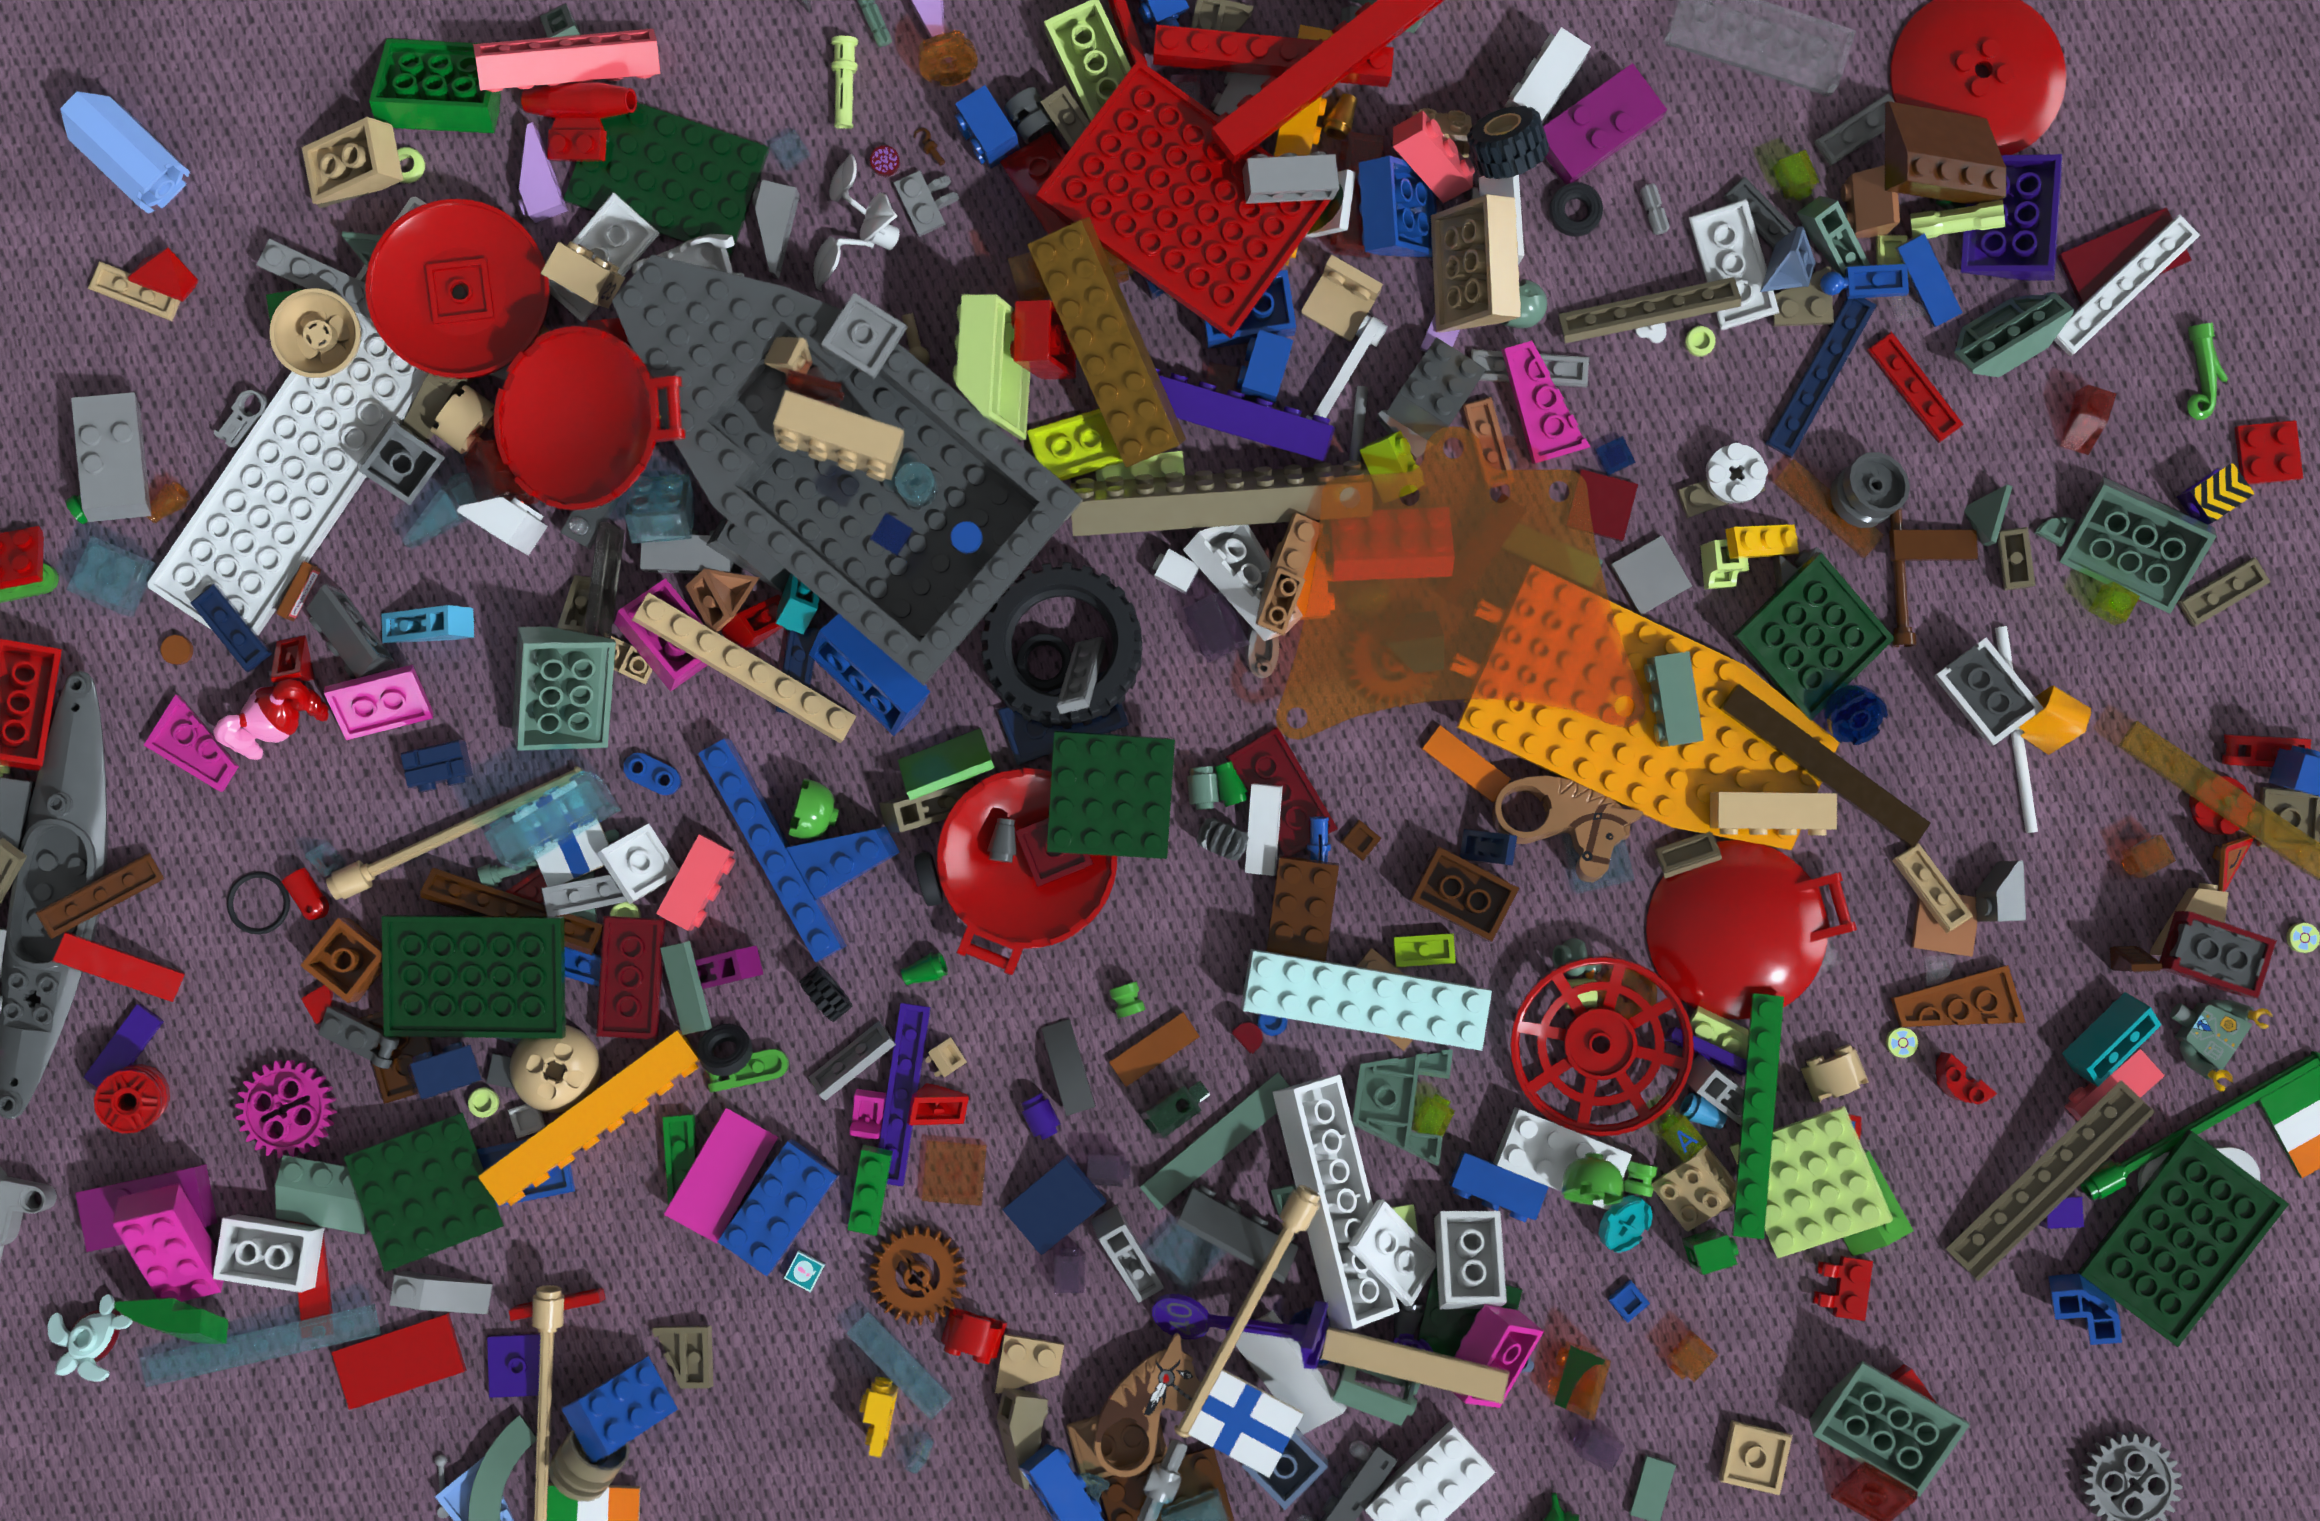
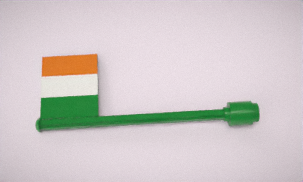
M2311 1051V1055L2126 1160L2120 1163H2114L2110 1159L2104 1161L2080 1184L2082 1191L2091 1201L2096 1198L2099 1200L2126 1186L2125 1178L2128 1177L2127 1174L2173 1149L2188 1129L2198 1135L2256 1101L2259 1102L2298 1176L2304 1178L2320 1169V1053Z

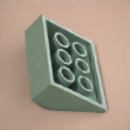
M2103 477L2092 495L2060 563L2171 614L2217 535L2214 527Z
M518 627L512 735L517 751L608 748L615 639L553 627Z
M1864 1361L1855 1366L1824 1397L1809 1419L1813 1436L1919 1497L1970 1426L1968 1421Z

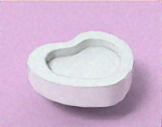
M1665 323L1637 328L1635 329V334L1640 338H1649L1653 343H1660L1666 336Z

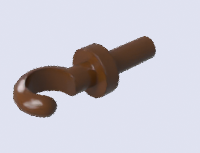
M926 128L917 129L913 137L916 139V135L920 131L926 132V138L922 141L924 145L923 151L927 155L930 153L939 166H942L945 160L936 150L938 147L936 142H930L931 134Z

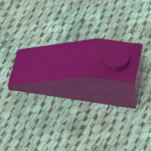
M757 945L695 960L702 990L764 975Z

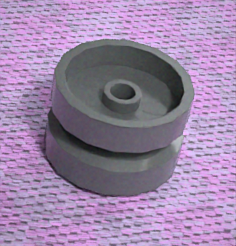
M1869 452L1858 457L1848 467L1838 473L1832 482L1830 496L1834 509L1848 524L1859 528H1872L1882 523L1904 505L1909 496L1910 485L1906 472L1895 459L1880 452Z

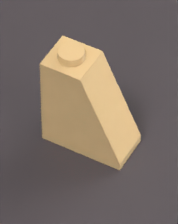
M2199 883L2198 888H2188L2153 944L2150 955L2161 956L2175 911H2191L2225 923L2229 892L2217 891L2218 885Z

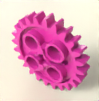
M282 1060L274 1061V1068L270 1064H265L262 1066L263 1073L253 1071L252 1075L255 1081L246 1080L243 1082L249 1090L238 1092V1095L244 1098V1102L235 1104L236 1108L243 1110V1114L235 1117L236 1120L245 1121V1125L239 1131L249 1130L250 1132L246 1142L257 1140L255 1150H260L266 1146V1155H273L277 1150L278 1158H282L283 1155L286 1156L287 1151L290 1157L298 1156L299 1150L303 1154L310 1152L309 1144L313 1147L319 1146L320 1142L317 1136L327 1137L329 1134L324 1127L334 1125V1122L328 1119V1115L337 1113V1110L329 1108V1104L336 1101V1098L327 1097V1093L333 1087L322 1086L326 1076L316 1078L317 1068H310L306 1071V1062H300L295 1068L294 1060H287L285 1066ZM291 1081L296 1082L299 1090L296 1096L291 1095L288 1090ZM264 1094L268 1095L271 1099L269 1109H265L262 1106L261 1099ZM307 1095L310 1097L309 1101L287 1110L284 1114L276 1115L266 1122L262 1120L264 1116L282 1109L285 1104L294 1103ZM304 1108L308 1109L311 1113V1120L308 1124L301 1119V1111ZM276 1121L280 1122L284 1128L281 1137L274 1132Z

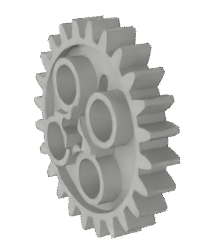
M2129 1431L2127 1438L2125 1434L2117 1432L2116 1441L2109 1436H2105L2106 1446L2096 1442L2095 1446L2099 1452L2097 1454L2087 1452L2092 1462L2091 1464L2082 1463V1466L2089 1471L2088 1474L2079 1476L2080 1479L2088 1483V1485L2083 1486L2080 1490L2090 1495L2084 1502L2089 1506H2094L2091 1511L2092 1514L2097 1517L2101 1516V1521H2155L2157 1518L2167 1521L2163 1512L2165 1510L2175 1512L2170 1502L2180 1501V1498L2173 1493L2174 1490L2183 1488V1486L2174 1482V1479L2179 1478L2182 1474L2172 1470L2177 1465V1461L2167 1458L2171 1452L2164 1447L2160 1448L2161 1443L2155 1439L2150 1441V1437L2145 1434H2141L2138 1438V1435L2132 1431ZM2136 1454V1463L2128 1467V1458ZM2110 1474H2114V1482L2109 1487H2106L2105 1479ZM2131 1477H2133V1487H2130L2131 1484L2128 1481ZM2156 1477V1486L2152 1490H2148V1482ZM2134 1497L2133 1507L2126 1510V1501Z

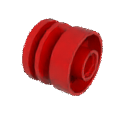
M144 1064L128 1065L106 1077L98 1086L94 1097L95 1113L100 1122L112 1131L122 1134L137 1133L157 1121L166 1111L170 1100L169 1085L164 1075L154 1067ZM129 1093L135 1096L137 1104L130 1100Z

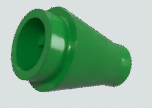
M1232 761L1216 766L1220 801L1223 800L1225 807L1248 800L1246 796L1248 791L1234 769Z
M931 952L911 965L902 968L901 974L904 983L910 985L940 981L943 976L948 975V969L943 955L940 952L936 954Z

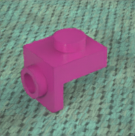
M856 1089L849 1135L858 1136L861 1139L879 1138L886 1093Z

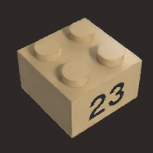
M572 241L568 245L558 242L541 274L590 303L609 309L612 300L626 278L617 273L620 268L597 256L593 259L594 252L580 244L577 245Z

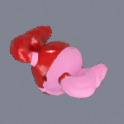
M287 679L280 681L275 687H260L254 690L240 714L227 715L220 719L213 732L215 739L222 745L230 747L233 751L246 756L248 759L258 760L262 759L263 749L255 741L256 738L265 742L277 743L284 741L296 731L299 724V711L305 710L309 716H314L316 720L327 721L329 716L328 706L325 702L321 701L320 696L314 690L307 688L302 682Z

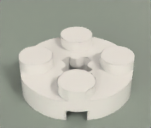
M1732 443L1716 451L1707 462L1706 483L1709 491L1718 500L1730 504L1744 503L1753 499L1763 489L1768 468L1756 450L1747 445ZM1739 467L1742 470L1741 475L1743 479L1731 480L1729 477L1732 473L1729 471V468L1736 469Z

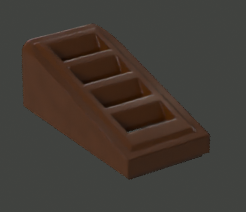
M2114 946L2110 948V963L2113 971L2141 972L2162 970V963L2140 947Z

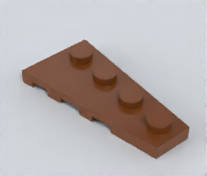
M2008 965L1998 966L1891 997L1899 1027L2026 1023Z

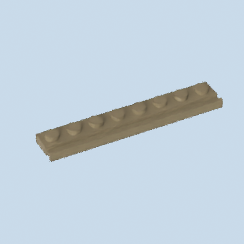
M2120 1080L1959 1235L1946 1250L1979 1282L2142 1126L2155 1111Z

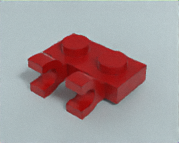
M1840 1256L1839 1264L1819 1261L1818 1274L1837 1278L1836 1293L1830 1294L1814 1291L1813 1303L1818 1304L1820 1307L1833 1308L1832 1315L1835 1317L1865 1321L1873 1261L1848 1256Z

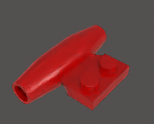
M561 83L555 86L543 85L525 89L521 95V105L526 113L556 118L551 129L548 131V160L605 161L607 132L604 130L601 119L634 112L637 107V97L632 88L606 83Z

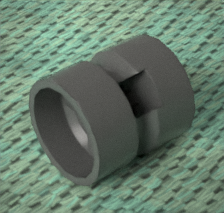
M1035 87L1019 92L1004 106V110L1011 121L1019 124L1017 130L1026 144L1038 139L1035 132L1039 129H1042L1044 134L1056 128L1040 102L1043 98Z

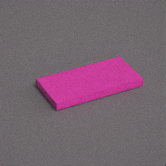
M725 1107L663 1214L717 1244V1241L723 1234L777 1141L778 1136Z

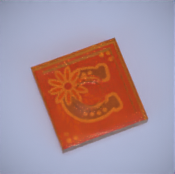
M927 1140L922 1201L982 1206L987 1145Z

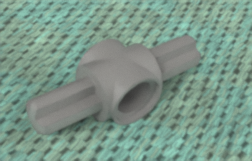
M1172 1439L1161 1464H1153L1143 1487L1147 1497L1137 1521H1156L1163 1504H1169V1502L1173 1501L1182 1479L1178 1469L1187 1451V1445L1182 1441Z

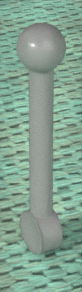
M442 1454L435 1458V1464L438 1466L440 1492L446 1488L444 1465L447 1463V1458ZM440 1504L437 1515L444 1519L449 1514Z

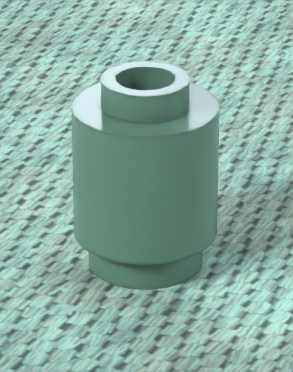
M1213 766L1190 768V776H1187L1189 804L1196 805V810L1213 809V803L1219 802L1217 774L1213 773Z

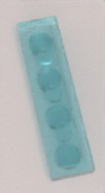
M869 1311L846 1333L930 1420L953 1398Z

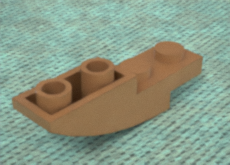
M1298 513L1292 514L1283 541L1277 545L1267 574L1257 612L1256 625L1282 636L1285 635L1306 580L1303 578L1323 524Z

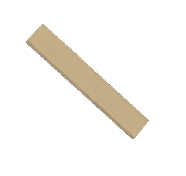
M1332 1327L1327 1329L1322 1359L1501 1404L1504 1401L1509 1371Z

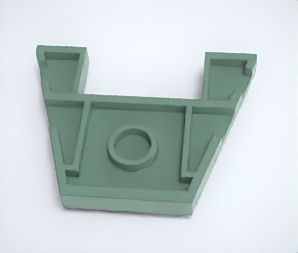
M1447 1049L1427 1055V1053L1417 1054L1416 1057L1393 1058L1360 1064L1352 1121L1353 1126L1433 1165L1439 1166L1443 1136L1412 1132L1413 1111L1418 1075L1449 1079L1453 1050Z

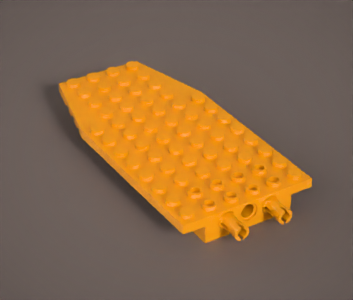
M1533 564L1529 565L1517 593L1512 594L1505 610L1482 598L1477 604L1479 608L1474 610L1473 616L1496 625V631L1480 664L1460 655L1458 652H1456L1452 659L1455 662L1450 663L1449 670L1472 679V684L1464 699V702L1467 704L1456 728L1565 779L1572 780L1607 796L1631 810H1640L1644 816L1670 828L1704 834L1710 831L1714 836L1792 850L1801 829H1797V835H1779V829H1768V835H1749V829H1738V835L1720 834V828H1710V792L1817 793L1821 786L1820 781L1720 710V707L1737 684L1746 688L1834 753L1840 743L1816 722L1810 721L1799 708L1750 668ZM1690 651L1704 741L1660 747V741L1657 742L1654 736V724H1657L1655 712L1651 711L1649 705V695L1652 694L1651 684L1646 681L1644 666L1647 664L1646 658Z

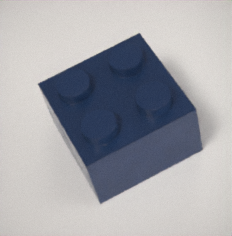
M458 1042L442 1049L443 1054L433 1056L432 1051L412 1058L413 1063L409 1064L407 1069L417 1101L481 1080L471 1045L463 1047L462 1042Z

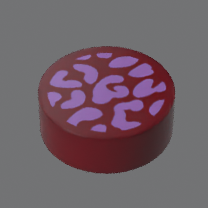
M884 145L873 150L870 156V164L876 174L888 177L895 174L899 169L900 158L894 148Z

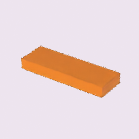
M1441 725L1438 726L1422 748L1424 752L1492 803H1494L1500 791L1511 780V778Z

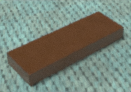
M1977 530L1889 531L1891 561H1975L1978 559Z

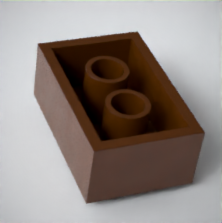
M1435 847L1408 900L1488 942H1492L1519 888L1441 847Z

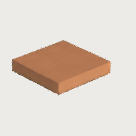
M1957 894L1973 917L1946 934L1918 896L1911 948L1973 957L1977 929L1976 897Z

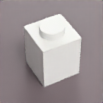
M1168 549L1166 555L1160 553L1152 569L1156 570V579L1185 595L1200 570L1193 561Z

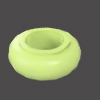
M411 147L397 149L399 161L405 158L414 160L413 168L409 172H402L403 181L401 183L416 182L425 171L423 156Z

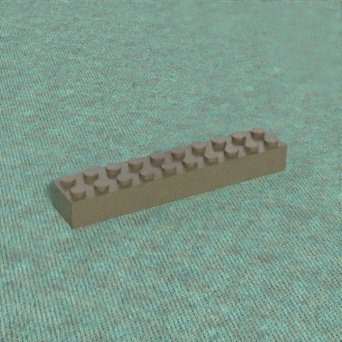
M1355 460L1346 461L1343 465L1331 466L1330 463L1321 462L1314 464L1313 467L1304 468L1300 465L1291 464L1284 466V469L1274 470L1271 467L1262 466L1255 468L1254 471L1244 472L1241 469L1232 468L1225 470L1224 473L1214 474L1212 471L1202 470L1195 472V475L1183 476L1182 473L1172 472L1166 474L1165 477L1153 478L1152 475L1143 474L1136 476L1135 479L1123 480V477L1113 476L1106 478V481L1094 482L1093 479L1083 478L1077 480L1076 483H1070V488L1083 499L1082 503L1071 514L1073 536L1290 522L1294 513L1301 514L1312 520L1373 516L1372 481L1366 464H1361L1360 461Z

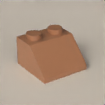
M1885 165L1853 173L1845 181V184H1842L1841 198L1843 202H1847V213L1844 214L1857 238H1873L1878 235H1887L1900 223L1898 193L1885 191Z

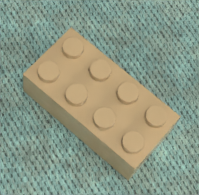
M785 390L773 424L775 441L783 449L796 452L799 449L808 452V455L815 460L826 461V459L838 462L837 465L848 471H855L856 468L867 472L866 475L878 481H884V478L892 481L903 449L904 430Z

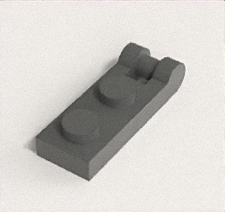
M336 1006L327 1007L318 1035L372 1061L375 1066L385 1069L390 1068L393 1060L391 1057L392 1051L397 1049L400 1041L396 1036H384V1030ZM378 1044L381 1045L380 1051L377 1050Z

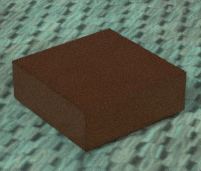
M1358 819L1340 843L1361 861H1364L1382 838Z

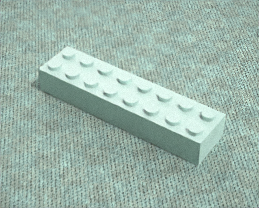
M1251 949L1241 1009L1246 1012L1482 1051L1492 991L1482 987Z

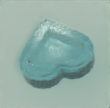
M925 1434L921 1436L906 1463L905 1470L912 1474L919 1472L927 1461L934 1443L933 1438Z

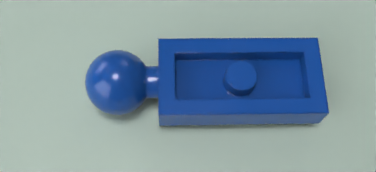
M1907 264L1847 267L1845 269V277H1842L1838 272L1826 273L1821 278L1820 287L1827 295H1837L1843 289H1846L1847 299L1907 296L1909 293Z

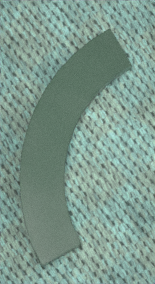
M521 1414L496 1438L479 1466L471 1491L468 1521H500L502 1498L508 1477L523 1453L537 1440V1435Z

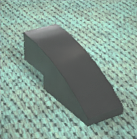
M1070 1019L1041 1027L1066 1116L1096 1107Z

